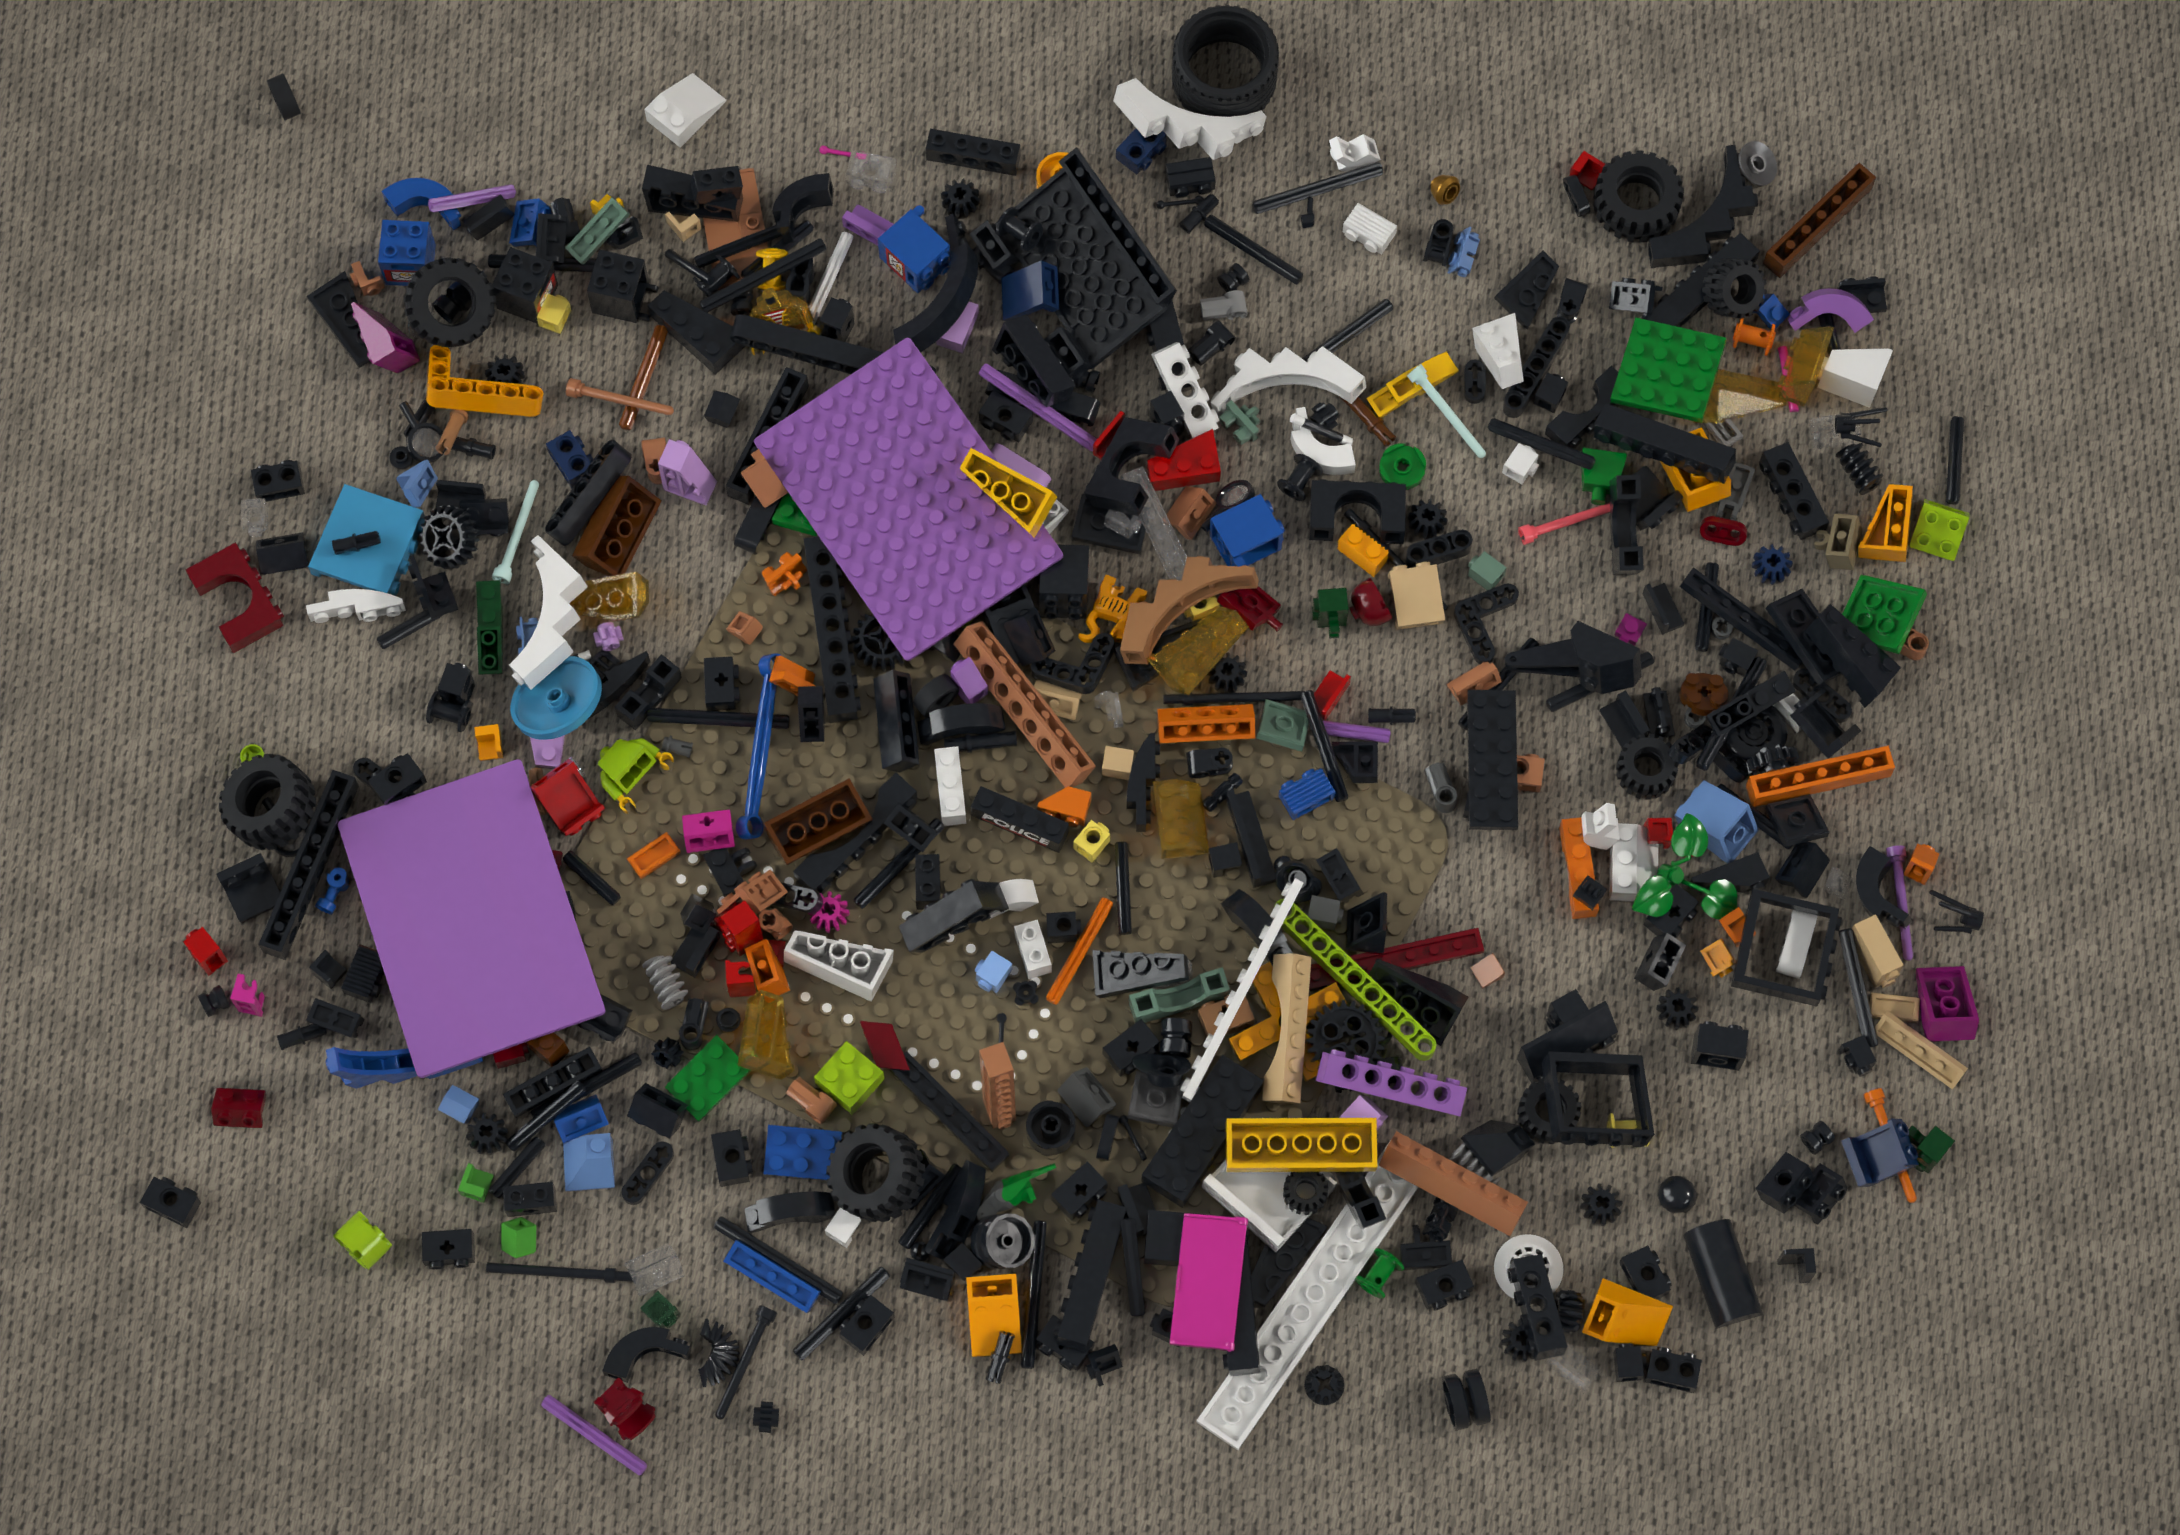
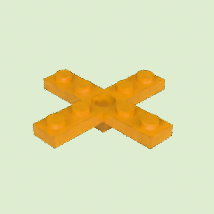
M1270 962L1259 968L1252 982L1270 1017L1228 1039L1239 1061L1274 1044L1280 1038L1281 1027L1279 1025V1018L1281 1016V1007L1277 989L1272 980L1273 966ZM1336 982L1308 997L1306 1026L1309 1025L1310 1020L1317 1021L1314 1015L1316 1012L1324 1014L1322 1011L1324 1005L1331 1010V1003L1333 1001L1340 1007V1002L1345 1000ZM1307 1033L1305 1036V1040L1311 1038L1310 1035H1308ZM1305 1043L1302 1074L1305 1082L1317 1076V1067L1320 1064L1319 1061L1311 1062L1315 1055L1314 1053L1306 1052L1312 1047L1311 1044Z

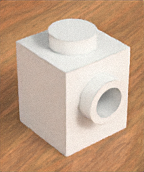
M1518 443L1505 462L1502 473L1523 484L1528 475L1532 477L1537 471L1539 455L1532 447L1523 446Z

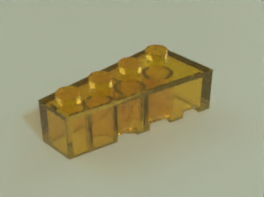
M1220 606L1200 620L1193 629L1186 630L1180 634V638L1173 643L1169 642L1162 647L1163 650L1156 655L1152 654L1147 660L1172 691L1189 695L1249 626L1236 610Z

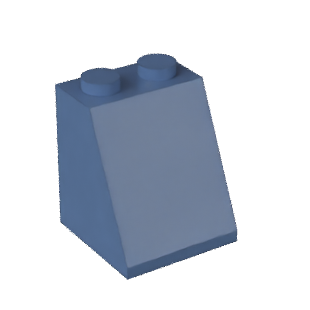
M1705 780L1692 791L1691 796L1684 804L1679 806L1675 814L1678 825L1686 813L1695 816L1701 821L1708 834L1707 849L1727 864L1735 860L1759 831L1749 804Z

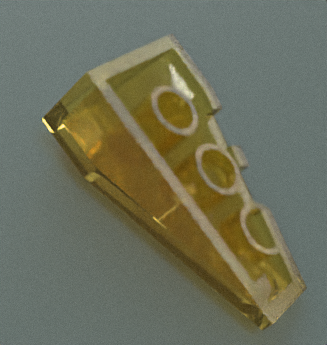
M1718 369L1702 423L1717 424L1725 422V419L1736 416L1737 418L1745 417L1747 413L1755 411L1764 412L1787 405L1785 383Z
M631 572L584 581L588 587L569 603L580 616L612 621L639 618L649 604V580L638 572Z

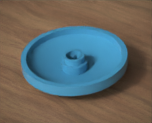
M569 656L532 690L525 684L522 686L518 684L510 705L514 723L522 733L538 740L555 739L574 731L591 716L598 705L602 691L600 676L588 661L579 657Z

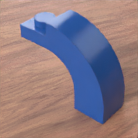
M425 178L404 179L382 190L385 202L397 217L415 206H428L429 199L453 195L440 183ZM457 208L438 211L453 231L461 226L459 221L461 214Z

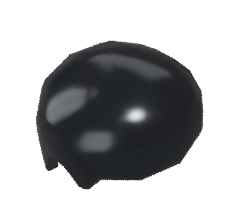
M1671 1176L1659 1185L1657 1196L1661 1206L1671 1213H1686L1696 1204L1697 1193L1694 1185L1685 1177Z

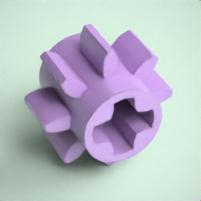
M613 622L598 625V632L593 633L596 647L602 646L603 651L617 649L620 646L619 641L624 640L620 626L615 627Z

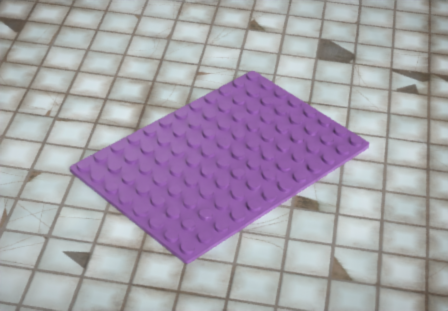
M905 338L754 439L756 447L760 450L783 486L906 661L912 660L1063 558V552L1043 524L1035 538H1033L959 469L970 448L995 461L997 459L910 338Z
M517 759L338 822L343 844L414 1068L419 1078L442 1072L593 1019L605 1013L606 1010L521 760Z

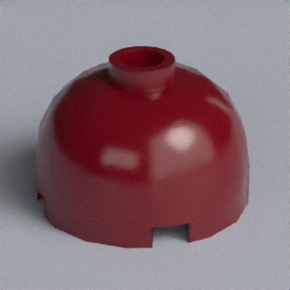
M1371 578L1366 579L1354 588L1351 594L1353 606L1349 607V610L1355 620L1360 618L1368 626H1379L1392 620L1390 611Z

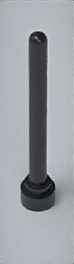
M759 1305L756 1311V1326L715 1413L716 1418L719 1420L725 1417L766 1326L773 1323L777 1316V1312L765 1306Z

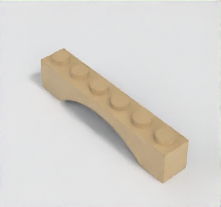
M1291 953L1274 954L1272 980L1280 1000L1281 1032L1276 1054L1264 1076L1262 1101L1278 1104H1300L1312 958L1310 956Z

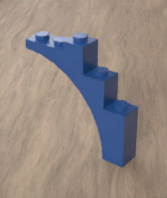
M333 1047L326 1050V1066L330 1074L341 1077L345 1085L355 1089L381 1080L395 1084L417 1076L408 1048L389 1051H352ZM482 1057L427 1076L426 1078H436L483 1062Z

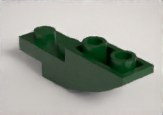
M476 581L478 675L503 674L501 581Z

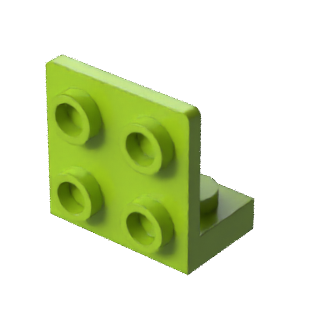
M1924 499L1909 546L1954 561L1970 514Z

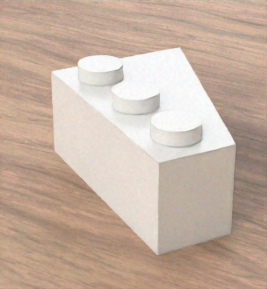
M1515 313L1472 328L1475 349L1499 386L1504 389L1524 382Z

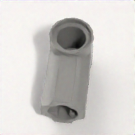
M1234 290L1227 292L1221 297L1200 299L1203 320L1225 317L1229 320H1234V317H1241L1242 319L1248 315L1243 291Z

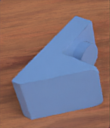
M424 460L400 474L396 479L411 506L416 508L421 507L438 477L429 461Z

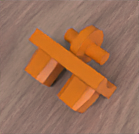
M786 552L779 559L781 564L779 568L775 570L771 566L762 571L764 580L772 595L776 596L781 591L787 590L790 586L795 590L801 587L798 580L803 577L807 568L798 553L793 556Z

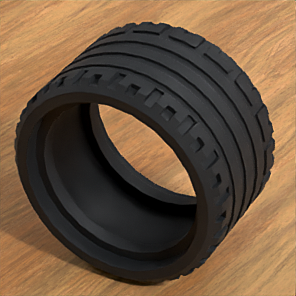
M1217 5L1216 7H1208L1205 10H1201L1185 21L1174 41L1172 63L1174 92L1184 108L1190 112L1203 115L1232 117L1262 111L1269 104L1276 88L1279 47L1273 30L1269 28L1266 21L1262 20L1263 18L1255 15L1252 11H1248L1246 8H1239V6ZM1232 42L1249 49L1260 62L1261 70L1253 80L1241 87L1220 89L1212 87L1196 77L1189 66V61L1199 49L1208 44Z

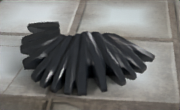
M705 1319L700 1335L712 1344V1351L703 1367L698 1369L703 1387L707 1386V1379L711 1386H715L714 1380L719 1384V1378L724 1381L725 1378L722 1372L731 1375L732 1372L724 1364L736 1368L737 1364L734 1361H739V1358L733 1355L740 1354V1352L734 1351L739 1349V1346L733 1345L738 1343L737 1340L726 1342L733 1333L729 1331L721 1337L724 1325L721 1324L718 1328L717 1321L710 1331L708 1319Z

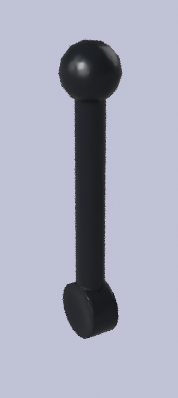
M1196 196L1195 199L1170 202L1159 200L1156 206L1158 209H1163L1167 206L1195 203L1199 205L1204 198Z
M1000 1013L997 1016L999 1043L1004 1042V1023L1007 1020L1004 1013Z
M1121 1115L1119 1117L1120 1124L1124 1125L1141 1160H1146V1154L1131 1130L1127 1116Z

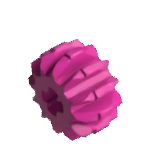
M828 891L825 898L822 893H819L823 898V905L818 912L810 914L812 915L810 918L811 924L817 923V930H821L825 926L826 933H830V927H834L836 931H839L838 923L846 925L847 920L845 917L850 915L849 910L845 909L848 906L847 901H841L842 897L840 894L833 898L831 891ZM829 909V911H833V914L829 915L825 913V910Z

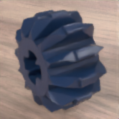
M1773 544L1769 546V549L1763 546L1760 548V553L1754 554L1753 558L1755 561L1752 562V568L1756 569L1755 577L1763 576L1761 579L1762 583L1766 582V579H1770L1771 585H1774L1776 580L1782 583L1785 579L1784 576L1788 577L1791 571L1789 568L1792 567L1793 562L1788 560L1790 557L1789 552L1782 553V546L1778 550L1775 549ZM1769 562H1774L1773 565H1776V567L1770 566L1771 563Z

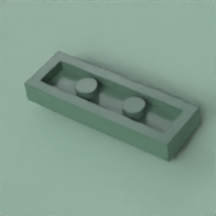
M612 197L565 249L584 265L630 213Z

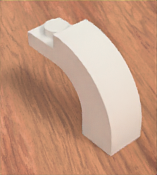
M1305 407L1296 408L1295 414L1308 419ZM1292 423L1294 431H1291L1290 440L1296 454H1304L1315 460L1321 466L1324 474L1346 475L1355 472L1356 464L1351 444L1339 446L1324 445L1313 437L1310 430Z

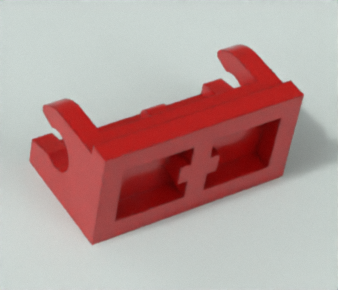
M725 960L726 985L730 997L757 995L753 975L738 973L740 968L750 967L748 962H730V960Z

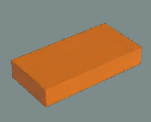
M668 832L628 857L627 861L639 878L643 879L679 855L681 851Z

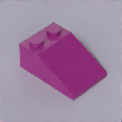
M1965 967L1916 968L1921 1022L1925 1038L1929 1041L1975 1040L1979 1017Z

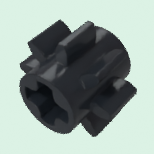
M1320 402L1312 408L1314 414L1310 416L1311 421L1330 429L1338 425L1335 420L1339 417V413L1331 403L1325 405V403Z
M667 1037L664 1042L660 1039L654 1045L655 1049L651 1055L654 1056L656 1064L668 1069L671 1064L674 1067L681 1061L680 1057L684 1051L681 1050L679 1042Z
M761 1401V1407H754L753 1426H759V1432L771 1433L772 1427H778L779 1408H773V1402Z

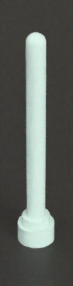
M1422 364L1408 373L1407 377L1412 383L1415 382L1417 385L1420 384L1479 458L1485 457V450L1428 381L1427 370Z
M532 480L529 484L502 563L493 571L492 579L494 581H501V578L504 579L501 582L503 584H509L513 574L511 573L512 569L510 566L539 487V483L536 480Z

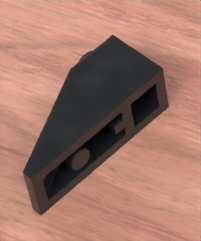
M1756 852L1694 876L1690 882L1709 890L1714 881L1724 879L1730 881L1735 886L1737 892L1745 893L1753 889H1765L1770 876L1759 853Z

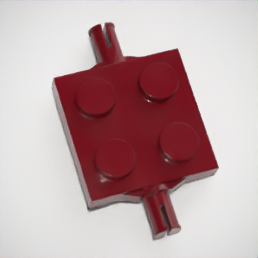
M1259 586L1255 589H1238L1224 592L1217 600L1220 605L1252 631L1265 623L1269 624L1276 632L1283 626V623L1273 616L1282 605Z

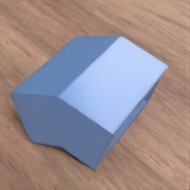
M452 1085L444 1096L438 1110L467 1124L479 1105V1099Z

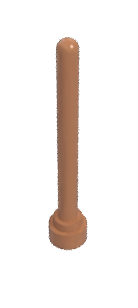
M570 378L566 386V395L568 397L578 398L585 395L665 415H672L674 412L671 406L587 387L578 379Z

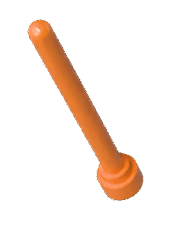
M1882 1088L1865 1093V1101L1867 1104H1870L1871 1108H1874L1879 1125L1887 1124L1888 1118L1883 1107L1885 1095ZM1904 1171L1898 1174L1907 1201L1914 1203L1917 1197L1908 1172Z

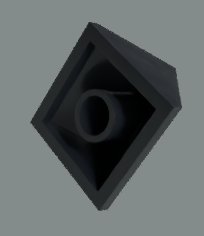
M1382 892L1347 910L1346 949L1348 951L1384 953L1387 925L1386 892Z

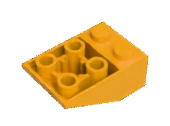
M1016 1274L966 1277L972 1357L991 1356V1352L995 1351L1000 1331H1005V1334L1010 1332L1015 1335L1009 1354H1021Z
M1603 1278L1586 1318L1582 1333L1604 1342L1657 1346L1673 1306Z

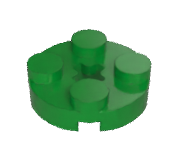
M1403 443L1394 444L1384 451L1380 459L1379 473L1385 483L1406 484V490L1416 487L1425 476V457L1414 446L1412 448ZM1399 462H1402L1403 465L1408 464L1406 471L1397 469Z

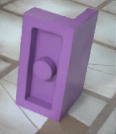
M856 205L852 213L847 210L842 217L843 227L877 246L878 238L894 225L860 205Z

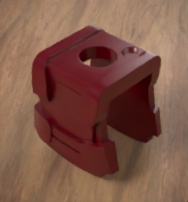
M619 1377L600 1397L593 1401L603 1413L610 1426L616 1425L619 1428L618 1433L623 1440H632L637 1437L656 1417L655 1407L647 1403L645 1405L642 1404L644 1393L633 1387L631 1389L628 1388Z

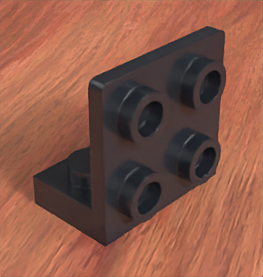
M414 555L409 556L412 565L408 566L412 580L417 578V581L413 582L418 596L423 594V597L419 598L423 611L428 610L431 619L459 610L446 572L444 571L422 579Z
M261 853L216 874L240 923L273 909L280 895V891Z

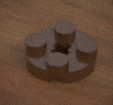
M1690 673L1681 685L1679 697L1684 706L1687 705L1692 709V713L1706 716L1727 703L1728 689L1720 675ZM1699 692H1705L1708 695L1707 697H1703V695Z

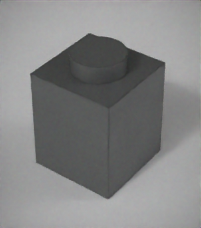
M1312 895L1308 917L1319 928L1335 931L1336 923L1341 924L1344 910L1339 909V900Z

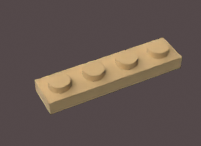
M1886 1011L1875 1027L1877 1036L1951 1089L1956 1086L1968 1069L1889 1011Z

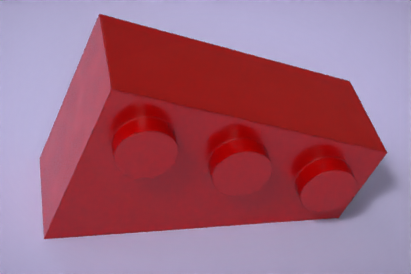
M1213 429L1176 446L1170 459L1155 456L1147 460V474L1151 492L1220 482L1221 469Z

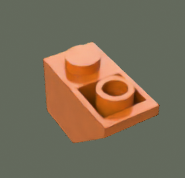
M1068 786L1040 801L1037 810L1068 822L1069 826H1084L1091 803L1092 792Z

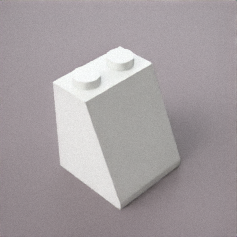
M1832 350L1829 358L1824 356L1816 379L1820 381L1817 388L1870 408L1893 350Z

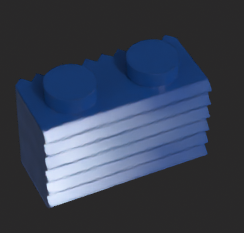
M1321 768L1316 771L1310 769L1302 774L1300 780L1296 782L1289 780L1281 786V790H1279L1278 797L1292 820H1295L1335 798V789Z

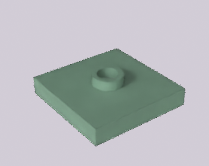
M1266 699L1256 738L1302 752L1309 726L1305 710Z

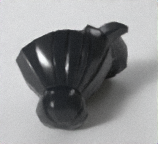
M1280 856L1275 860L1274 868L1277 871L1275 877L1276 885L1281 892L1284 890L1287 882L1292 884L1295 878L1303 882L1294 901L1296 905L1311 900L1312 895L1318 896L1321 893V880L1313 875L1307 865L1300 861L1292 860L1288 856Z

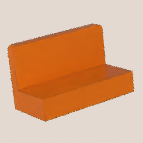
M780 655L775 658L769 682L798 696V687L815 686L813 685L815 673Z

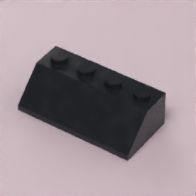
M1604 1001L1520 1048L1517 1060L1531 1083L1543 1078L1541 1063L1549 1051L1594 1053L1593 1050L1601 1046L1602 1049H1605L1615 1042L1614 1039L1617 1036L1618 1030L1607 1002Z

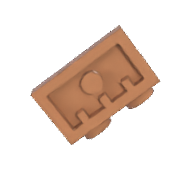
M771 869L764 874H761L759 871L748 879L749 884L744 881L734 889L735 895L730 893L721 900L723 905L716 911L718 914H721L742 899L747 902L755 915H757L786 895L788 891Z

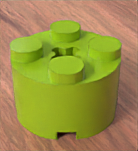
M360 1211L354 1214L333 1235L335 1240L342 1247L344 1246L349 1254L367 1270L392 1246L390 1241L384 1237L385 1234L376 1225L372 1226Z

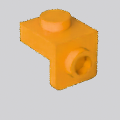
M1722 938L1700 950L1712 971L1710 973L1713 977L1719 974L1722 978L1734 971L1732 966L1736 964V960Z

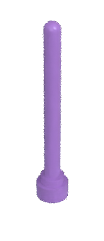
M1891 846L1886 848V854L1893 864L1897 907L1908 913L1902 864L1905 862L1904 858L1907 857L1905 846ZM1910 925L1906 929L1900 926L1903 958L1909 961L1913 958Z

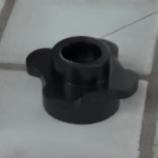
M1033 980L1021 983L1016 982L1013 985V990L1016 992L1015 1003L1019 1006H1022L1024 1003L1036 1004L1039 1000L1038 995H1036L1037 983Z

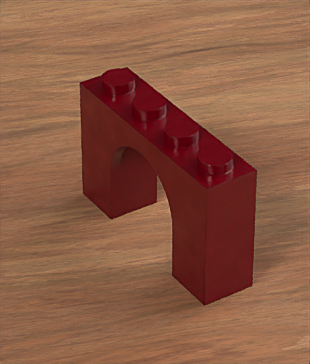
M236 542L185 570L199 596L228 582H239L252 590V600L247 610L219 626L223 637L233 653L284 626L281 618L284 617L278 605H272L270 599L273 597L267 586L262 587L259 580L262 578L256 567L250 568L247 563L251 560L244 548L239 549Z

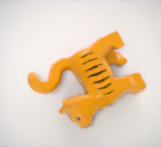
M1106 574L1100 585L1098 597L1086 618V624L1091 632L1088 635L1080 633L1078 638L1082 642L1091 643L1100 634V628L1095 621L1097 618L1117 623L1112 628L1111 636L1114 638V642L1122 643L1130 603L1144 602L1148 596L1147 591L1137 587L1131 596L1124 600L1118 596L1123 595L1125 587H1112L1115 585L1116 578Z

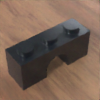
M661 654L646 671V678L642 685L635 692L630 689L615 706L617 717L636 731L647 718L648 709L656 708L681 680L680 668Z

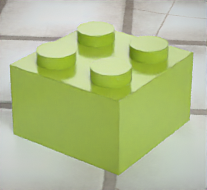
M848 1041L839 1048L814 1076L815 1085L851 1115L858 1110L885 1079L884 1072Z

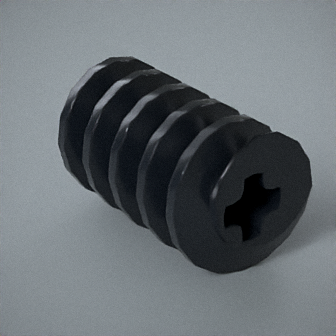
M1863 443L1848 445L1836 453V457L1841 458L1840 464L1845 466V472L1851 473L1849 478L1851 481H1855L1854 486L1860 489V495H1865L1877 488L1880 484L1879 481L1884 476L1882 473L1874 474L1878 470V466H1869L1874 461L1873 458L1865 460L1869 452L1867 450L1860 452V449L1864 446Z

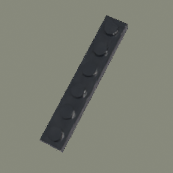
M1694 567L1679 586L1681 589L1794 671L1799 667L1802 662L1778 628Z
M906 1051L904 1056L910 1070H889L993 1172L1010 1156V1153Z

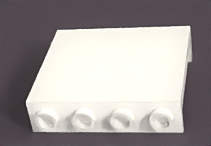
M1225 1160L1212 1175L1209 1174L1204 1179L1202 1188L1235 1217L1248 1218L1247 1228L1274 1252H1277L1312 1214L1311 1211L1309 1215H1305V1212H1301L1299 1215L1296 1213V1209L1291 1211L1289 1204L1286 1205L1284 1202V1182L1287 1175H1291V1172H1226ZM1319 1172V1175L1323 1173L1325 1181L1328 1182L1329 1196L1337 1184L1334 1181L1335 1177L1330 1172ZM1302 1183L1296 1188V1193L1303 1199H1309L1314 1196L1315 1188L1309 1183Z

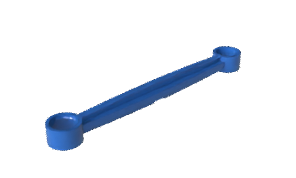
M778 653L762 656L758 665L764 680L753 741L745 816H741L736 822L737 834L744 840L760 837L764 829L763 821L758 816L766 772L776 685L769 682L772 672L770 660L774 663L776 656H780ZM748 820L752 824L751 834L749 833L747 828Z

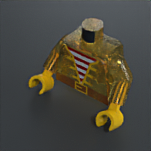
M773 288L765 289L762 292V296L756 299L757 306L752 308L749 315L799 330L807 326V332H814L817 335L821 334V329L813 324L814 318L808 304L804 300L792 296L788 290L775 292ZM751 348L752 354L755 355V349Z

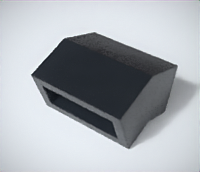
M714 391L704 417L708 422L727 428L731 423L740 399L725 392Z

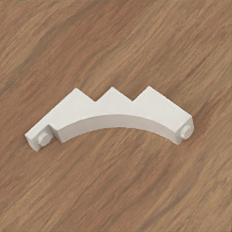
M539 535L531 540L536 548L533 552L539 558L536 565L540 572L543 586L541 615L526 647L509 664L514 672L512 675L514 680L520 686L525 684L530 690L573 653V650L562 636L581 619L569 603L588 587L581 575Z

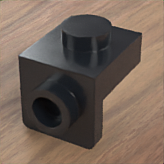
M632 216L624 220L606 242L620 250L643 239L638 219Z
M1115 1344L1087 1354L1090 1363L1086 1365L1087 1372L1091 1380L1096 1379L1099 1387L1104 1385L1101 1375L1123 1367Z

